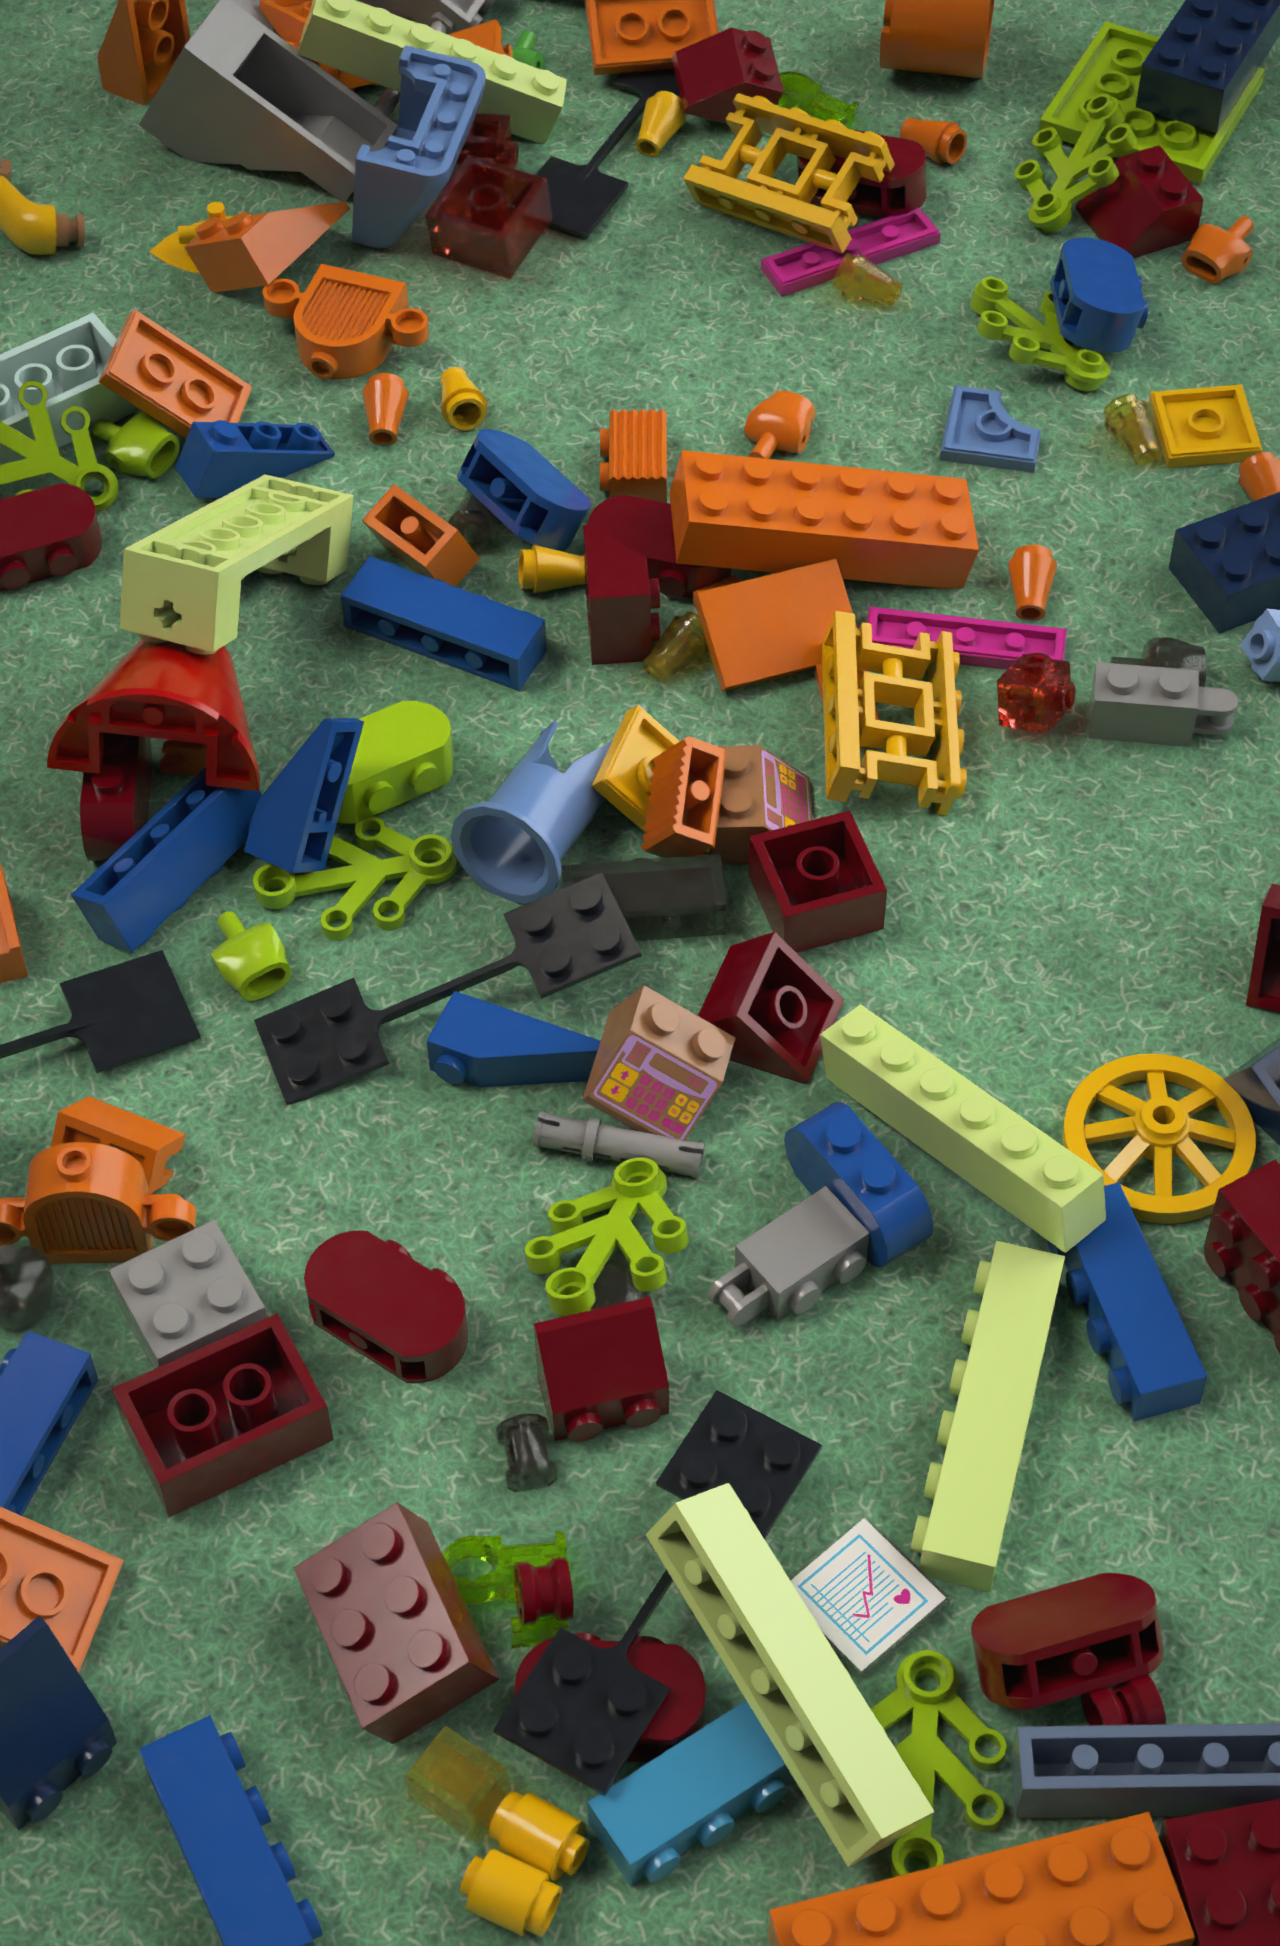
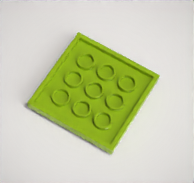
M1105 21L1040 118L1039 131L1047 127H1053L1062 141L1076 145L1088 123L1086 119V106L1088 102L1096 95L1107 93L1118 100L1125 113V120L1122 124L1130 125L1137 138L1136 145L1130 151L1115 156L1116 158L1160 145L1188 180L1202 184L1263 84L1265 69L1258 68L1219 131L1215 133L1136 107L1142 64L1160 37ZM1100 135L1093 148L1094 151L1108 143L1106 135Z

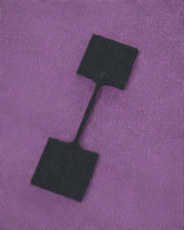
M675 70L619 73L613 80V86L639 94L641 96L639 101L588 164L577 165L551 156L509 206V212L587 239L628 188L627 181L603 174L598 170V167L643 113L646 101L650 97H653L657 92L668 91L681 99Z
M603 872L504 913L503 915L516 943L513 952L509 956L386 1009H369L364 1003L355 979L351 978L255 1019L254 1022L286 1105L309 1099L390 1064L378 1036L380 1025L449 997L454 991H463L510 971L517 966H522L529 971L542 999L641 957V951Z
M163 950L61 982L60 988L72 1014L69 1023L1 1044L0 1059L62 1038L74 1037L84 1043L95 1071L99 1073L201 1039V1036Z
M716 1390L659 1476L656 1486L684 1500L729 1483L765 1540L822 1449V1444ZM667 1569L617 1645L611 1648H598L560 1627L495 1726L494 1733L605 1796L670 1692L668 1686L635 1669L627 1659V1652L673 1582Z

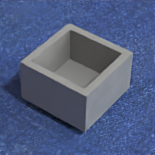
M215 1220L108 1270L117 1303L153 1369L267 1318L264 1304Z

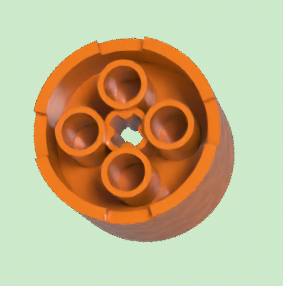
M886 0L883 21L885 28H882L880 41V68L983 79L995 0Z

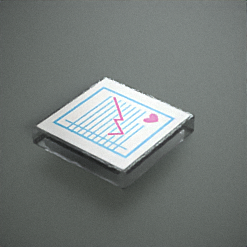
M865 1515L789 1578L844 1668L860 1685L948 1609L950 1604V1598Z

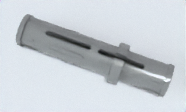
M542 1111L538 1114L539 1122H536L533 1136L534 1147L582 1155L581 1160L594 1162L595 1158L624 1162L631 1158L643 1157L656 1162L658 1168L662 1171L691 1176L696 1179L699 1178L705 1143L683 1141L666 1136L601 1124L602 1119L590 1117L588 1121L548 1114Z

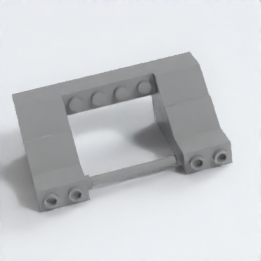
M220 0L183 47L139 126L184 159L199 163L241 164L248 170L302 172L338 200L347 201L354 191L355 159L361 145L371 146L370 152L380 151L387 146L390 135L398 127L388 117L400 101V92L387 88L373 107L312 60L298 55V50L281 38L260 10V0ZM356 0L375 8L385 9L399 17H411L418 23L425 24L447 35L479 25L483 17L477 11L480 10L486 15L495 0Z

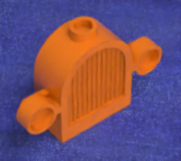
M321 263L303 293L299 291V286L289 279H275L263 288L266 312L274 317L294 320L299 358L303 365L320 379H347L364 375L377 368L384 361L393 344L403 347H416L425 343L429 337L428 317L419 309L409 308L407 284L405 282Z
M64 1143L44 1149L31 1160L28 1169L25 1197L0 1198V1246L12 1245L18 1242L22 1236H26L29 1239L36 1264L126 1262L152 1250L153 1237L168 1242L194 1230L196 1227L197 1210L192 1203L184 1200L178 1194H150L143 1167L128 1153L98 1143Z

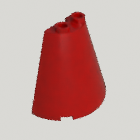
M141 639L62 720L51 741L47 757V768L100 774L104 762V732L206 744V786L259 791L260 773L234 663L229 651L226 649V645L213 654L201 655L187 651L186 645L170 641L152 643Z

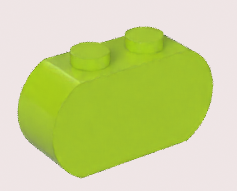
M400 701L359 719L364 721L337 822H361L442 787L449 782L454 771L451 724L447 716L440 709L424 702Z

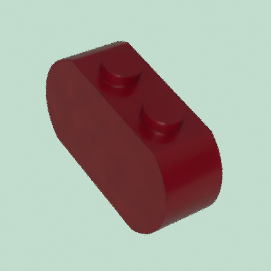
M878 134L886 141L895 165L890 173L883 171L885 176L880 183L861 177L846 202L852 205L854 212L883 218L906 214L918 207L920 208L927 197L925 150L916 141ZM834 155L836 161L829 172L838 174L846 159ZM797 156L798 179L810 161L800 156ZM819 188L810 203L821 205L820 202L827 190Z
M59 483L0 499V591L16 590L32 582L54 576L69 575L75 570L90 566L98 557L102 548V537L95 505L90 495L79 487Z
M623 494L601 502L589 516L588 525H595L647 558L649 578H658L659 590L665 596L693 599L694 591L731 576L732 569L676 563L670 503Z
M103 732L104 762L100 774L83 772L80 824L83 848L88 861H107L148 821L152 779V749L149 737Z
M364 1230L337 1234L319 1245L310 1256L305 1268L304 1283L310 1315L314 1325L406 1383H425L438 1379L450 1372L462 1359L468 1344L465 1301L457 1283L446 1272L438 1268L431 1270L413 1260L410 1253L396 1241L386 1240L384 1242Z
M1101 1573L987 1606L976 1615L971 1625L981 1690L992 1702L1012 1709L1030 1710L1149 1675L1160 1665L1164 1655L1156 1595L1153 1588L1140 1578L1121 1573Z
M573 1633L598 1648H611L620 1642L602 1640L600 1637L590 1633ZM638 1636L627 1652L629 1663L635 1669L670 1688L668 1696L627 1760L650 1762L704 1727L706 1686L700 1666L692 1655L681 1646L665 1644L662 1640L651 1636ZM550 1637L540 1642L524 1657L516 1674L515 1696L553 1638Z

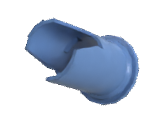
M554 720L547 728H543L539 738L487 802L469 805L454 820L450 837L455 856L465 872L484 890L516 903L527 904L553 893L558 887L562 873L560 861L607 802V799L591 785L612 741L575 760L567 771L562 773L557 770L558 767L550 756L548 747L558 723Z

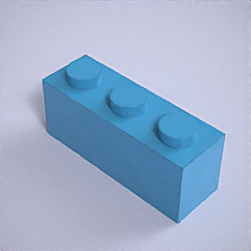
M744 1701L611 1786L605 1796L598 1794L587 1801L588 1824L631 1887L644 1878L653 1883L663 1879L676 1869L681 1862L679 1855L701 1842L703 1847H710L725 1838L735 1826L733 1820L754 1807L757 1812H763L776 1805L788 1792L787 1785L791 1783V1773L748 1702Z

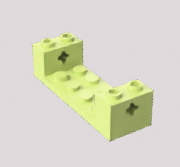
M265 474L124 549L119 629L138 633L139 638L147 642L163 643L170 641L186 645V650L194 654L208 655L215 653L218 649L237 638L241 580L255 570L265 574H281L285 572L300 576L299 579L303 583L324 585L347 570L354 495Z

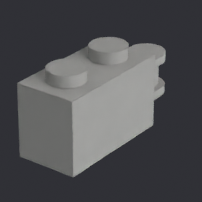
M1096 662L1090 697L1088 738L1191 747L1193 733L1224 735L1232 730L1234 723L1232 714L1237 709L1238 698L1228 689L1199 687V670Z
M825 1186L735 1246V1268L714 1282L707 1293V1297L713 1304H722L728 1311L727 1319L734 1327L745 1324L765 1309L777 1321L792 1311L796 1314H801L818 1301L824 1289L838 1280L840 1283H847L861 1273L867 1262L870 1233ZM747 1287L751 1293L745 1296L741 1290Z

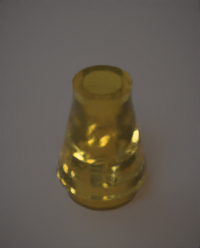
M847 253L838 267L832 286L841 291V296L893 308L902 292L904 283L895 280L859 253L857 256H853Z
M1125 394L1112 400L1103 412L1105 429L1132 457L1136 466L1156 461L1161 455V449L1156 441L1147 403L1139 400L1135 394Z
M687 611L682 616L676 615L673 617L650 655L642 662V666L647 674L663 684L670 676L710 652L699 615Z

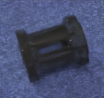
M540 1414L516 1415L502 1421L496 1427V1439L505 1448L509 1468L505 1473L507 1488L513 1492L548 1487L558 1479L556 1463L549 1458L545 1439L550 1430L546 1417Z

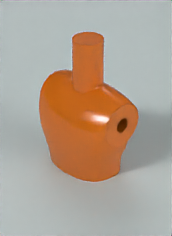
M1241 216L1228 230L1216 225L1203 223L1193 235L1189 247L1182 255L1181 261L1184 268L1211 284H1218L1228 276L1241 273L1247 267L1253 255V249L1243 241L1254 229L1253 221L1247 216Z
M779 390L759 403L750 412L745 423V437L756 443L748 457L769 459L775 450L787 453H802L808 442L812 421L816 417L812 402L797 393Z

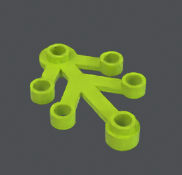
M1107 93L1096 95L1088 102L1086 106V119L1088 123L1068 158L1061 149L1062 140L1055 128L1047 127L1034 135L1032 143L1040 157H1046L1057 175V179L1050 191L1043 182L1045 174L1037 160H1026L1015 169L1014 176L1022 189L1028 190L1034 199L1028 211L1029 220L1033 226L1040 228L1043 232L1051 233L1063 228L1072 217L1071 206L1100 187L1112 184L1119 176V171L1112 158L1127 153L1136 145L1137 138L1130 125L1122 124L1125 120V113L1115 97H1111ZM1100 135H1106L1108 143L1091 153ZM1089 173L1090 176L1073 186L1076 180Z
M984 277L980 283L975 285L970 300V307L981 315L977 332L987 339L1011 341L1012 344L1008 354L1013 361L1024 365L1035 364L1065 371V381L1072 387L1082 391H1095L1100 387L1101 383L1107 380L1110 368L1099 353L1078 345L1076 350L1064 341V336L1059 330L1051 291L1044 293L1039 308L1040 312L1044 315L1043 325L1009 299L1008 285L1003 280L996 277ZM1008 319H1010L1019 327L1007 325ZM1039 348L1050 350L1051 352L1042 351Z
M37 381L25 382L19 389L18 401L27 410L35 441L0 421V444L26 458L0 465V485L51 473L68 484L85 491L86 481L97 479L103 485V492L99 496L90 497L94 502L96 511L108 508L117 497L118 481L108 467L97 463L88 431L90 425L89 414L82 407L71 406L61 416V427L72 438L78 464L76 466L59 454L46 408L48 398L46 388ZM29 387L39 389L42 393L41 402L36 405L28 404L23 397L24 391ZM76 412L83 416L85 421L83 428L72 430L68 427L66 417L70 413ZM24 489V490L19 491L16 495H19V494H22V493H26V492H29V491H33V490H31V489Z
M372 816L356 823L355 837L357 844L368 850L382 847L398 857L380 859L333 836L328 857L345 866L295 875L269 863L263 865L255 872L253 886L258 903L269 909L286 907L293 902L295 897L351 887L335 906L326 909L320 917L324 936L330 940H343L353 931L354 917L386 880L403 877L389 897L377 900L373 906V917L376 926L382 930L392 931L404 924L406 918L405 909L426 884H438L449 879L457 869L458 860L453 846L444 837L427 834L412 840L386 827L384 821L380 818ZM370 829L379 831L375 836L363 835L365 831ZM428 860H437L434 863H425ZM275 888H281V889H282V890L277 891V892H269L270 890L275 889ZM386 910L398 912L393 917H383L380 915ZM336 919L345 921V924L339 927L328 925Z
M643 1157L628 1159L616 1167L610 1186L574 1200H561L554 1203L548 1209V1218L551 1231L555 1235L536 1237L526 1244L524 1251L529 1270L536 1274H547L555 1271L562 1263V1254L589 1244L576 1267L560 1269L551 1274L546 1280L545 1289L549 1307L559 1318L591 1310L595 1302L593 1285L617 1245L630 1263L632 1282L636 1289L645 1292L655 1291L663 1287L667 1282L664 1259L660 1255L652 1253L631 1222L637 1211L641 1209L653 1225L652 1234L655 1248L661 1253L673 1254L680 1252L689 1243L686 1222L682 1218L674 1216L661 1198L667 1191V1180L664 1172L658 1168V1165L653 1160ZM611 1208L607 1215L584 1223L583 1217Z
M933 1650L915 1652L906 1657L897 1670V1689L875 1705L871 1711L884 1731L913 1711L911 1734L894 1748L914 1780L920 1786L929 1804L933 1808L936 1775L965 1807L964 1816L968 1825L979 1832H991L1002 1822L1004 1814L1003 1800L995 1791L985 1789L938 1738V1714L968 1743V1758L972 1765L980 1770L992 1771L1002 1765L1007 1751L1006 1740L997 1730L987 1728L957 1695L959 1676L955 1666L948 1658ZM928 1675L936 1679L939 1686L934 1691H924L917 1687L915 1681L921 1676ZM981 1741H990L997 1746L999 1753L992 1758L982 1757L978 1754L975 1746ZM981 1801L988 1802L993 1805L996 1814L990 1819H981L973 1812V1805ZM933 1813L911 1832L900 1837L894 1844L890 1861L893 1877L909 1874L904 1867V1863L911 1857L922 1858L927 1863L928 1868L944 1864L942 1847L937 1840L931 1837Z

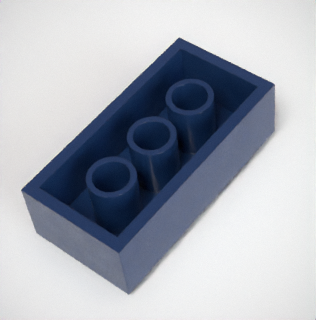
M1185 0L1142 64L1136 107L1217 133L1280 36V0Z
M1280 492L1175 530L1169 570L1219 634L1257 620L1266 609L1280 610Z

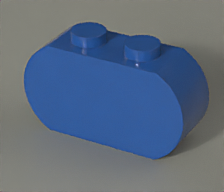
M1074 238L1063 244L1055 272L1050 281L1060 333L1072 343L1096 352L1116 353L1128 349L1132 344L1137 328L1142 329L1144 327L1149 308L1148 301L1143 299L1141 291L1142 277L1137 275L1133 256L1117 245L1095 238Z
M484 429L478 432L457 474L458 481L516 536L537 546L559 551L567 550L591 507L590 499L532 445L498 430Z
M835 1102L785 1133L784 1143L787 1157L800 1182L812 1195L826 1186L870 1233L867 1260L871 1265L883 1267L932 1236L933 1219L931 1211L919 1185L848 1105L842 1102Z

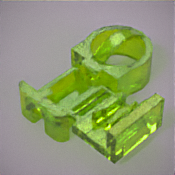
M786 71L779 73L784 93L777 106L789 110L792 107L799 108L811 117L824 121L833 119L842 123L847 128L854 123L858 109L856 101L848 104L833 98L821 91L822 84L799 72Z
M555 1531L554 1542L502 1546L501 1535L486 1537L469 1535L452 1542L444 1553V1559L465 1604H480L491 1600L506 1599V1594L508 1603H516L514 1564L516 1562L528 1561L536 1567L547 1565L552 1558H566L567 1542L565 1534L561 1531ZM480 1558L488 1562L495 1571L478 1576L472 1582L469 1577H457L451 1568L462 1559ZM566 1558L569 1565V1570H571L570 1561L568 1558ZM507 1586H510L511 1591L507 1592ZM517 1612V1616L511 1617L510 1620L511 1648L533 1647L550 1637L554 1638L560 1627L568 1631V1620L558 1621L553 1616L540 1617L534 1625L522 1626Z

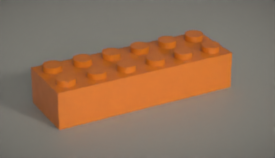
M682 450L670 489L677 564L778 573L837 559L842 579L957 589L964 588L979 551L967 479Z
M1149 1812L769 1909L767 1935L770 1946H1192L1195 1939Z

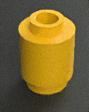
M517 1791L510 1792L497 1808L489 1828V1837L499 1842V1850L549 1873L550 1880L552 1881L561 1878L564 1872L573 1875L583 1863L590 1846V1840L584 1837L586 1824L583 1820L532 1792L525 1795Z
M494 1848L488 1852L484 1859L477 1855L472 1859L460 1886V1893L468 1896L466 1911L522 1937L528 1932L539 1937L545 1934L556 1913L563 1890L561 1886L550 1882L549 1873Z

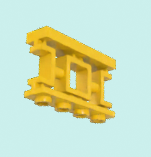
M737 93L733 100L737 111L735 114L729 112L726 117V121L736 138L722 161L703 155L699 161L701 167L691 164L683 177L695 202L713 210L843 254L851 241L847 228L849 225L854 227L858 220L852 205L846 201L861 177L880 183L885 176L883 171L890 173L895 165L886 141L871 131L861 133L849 129L833 119L824 121L811 117L799 108L792 107L789 110L774 105L761 96H754L752 98ZM761 131L772 135L763 150L756 148L763 136ZM787 153L810 160L795 185L772 178ZM834 155L846 159L838 174L829 172L836 161ZM745 164L753 166L746 177L748 183L737 179ZM819 188L827 190L820 202L822 207L810 204Z
M835 611L822 642L826 799L846 802L852 789L859 790L860 798L869 799L877 780L918 787L919 807L929 808L931 803L935 802L937 815H947L955 798H962L966 787L967 772L965 768H960L959 757L964 745V730L958 728L957 718L961 709L962 693L961 690L955 689V679L959 669L960 657L958 652L953 651L952 632L941 631L936 642L930 641L929 633L920 632L912 649L872 643V624L862 622L860 628L857 629L855 628V614ZM927 668H928V678H929V682H924V681H918V680H912V679L903 678V677H909V678H915V679H921V680H922V678H923V676H924V674H925V672H926V670H927ZM857 669L883 673L882 675L863 672L857 686ZM875 702L914 708L915 726L875 720ZM932 745L933 760L907 756V754L926 757ZM860 746L886 750V753L866 750L860 763Z

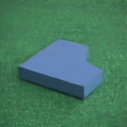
M954 385L940 460L1034 473L1041 430L1025 426L1012 418L1002 405L1001 391Z

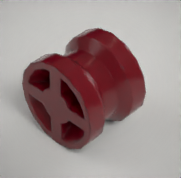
M565 1557L552 1558L544 1566L534 1567L528 1561L516 1562L514 1564L515 1599L518 1617L522 1626L534 1625L540 1617L553 1616L558 1621L572 1620L574 1612L573 1589L569 1565Z

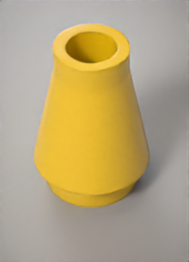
M660 91L646 101L639 137L635 143L636 149L640 153L657 157L665 144L684 124L686 116L682 101L677 95L668 91Z
M448 368L440 377L442 386V416L449 425L458 430H472L478 427L484 420L487 411V400L462 368Z
M532 545L531 549H521L518 559V582L520 589H531L532 594L576 585H585L584 555H575L537 545Z

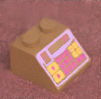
M760 745L717 746L725 749L727 754L715 847L710 849V865L749 864L750 836L812 820L810 777Z
M643 985L610 1011L582 1101L636 1131L685 1141L723 1083L735 1037Z

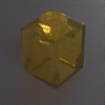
M446 1725L406 1774L410 1799L470 1841L482 1826L487 1829L490 1828L497 1808L509 1792L507 1768Z

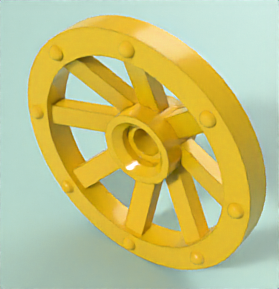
M1137 1054L1104 1064L1090 1073L1078 1085L1066 1108L1062 1129V1143L1069 1151L1104 1174V1186L1120 1182L1143 1156L1153 1160L1154 1195L1140 1193L1122 1184L1120 1185L1136 1220L1148 1223L1176 1224L1197 1220L1212 1214L1218 1190L1250 1172L1255 1155L1256 1133L1251 1114L1241 1096L1214 1071L1194 1061L1177 1056ZM1146 1081L1149 1100L1145 1102L1116 1087L1132 1082ZM1165 1082L1184 1086L1194 1092L1176 1101L1168 1097ZM1098 1100L1130 1116L1084 1125L1087 1114ZM1210 1105H1214L1225 1119L1229 1128L1189 1117ZM1130 1137L1131 1141L1104 1171L1095 1162L1087 1147V1144ZM1191 1139L1233 1149V1158L1222 1175ZM1179 1156L1205 1188L1185 1195L1172 1196V1159Z

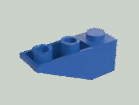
M224 420L193 422L175 468L195 498H221L265 474L282 478L334 457L335 453L322 437L320 431L314 425L307 423H297L296 425L270 424L262 421L256 423H230Z

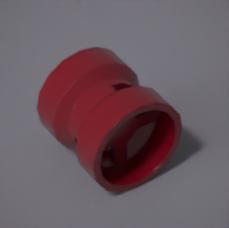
M1150 1675L1081 1694V1704L1089 1726L1166 1725L1164 1706Z

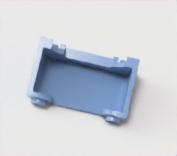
M405 45L399 58L398 73L401 74V90L397 132L395 136L390 135L387 146L380 151L370 152L371 146L362 144L355 159L352 242L375 248L393 246L402 238L449 181L484 96L486 73L478 64Z

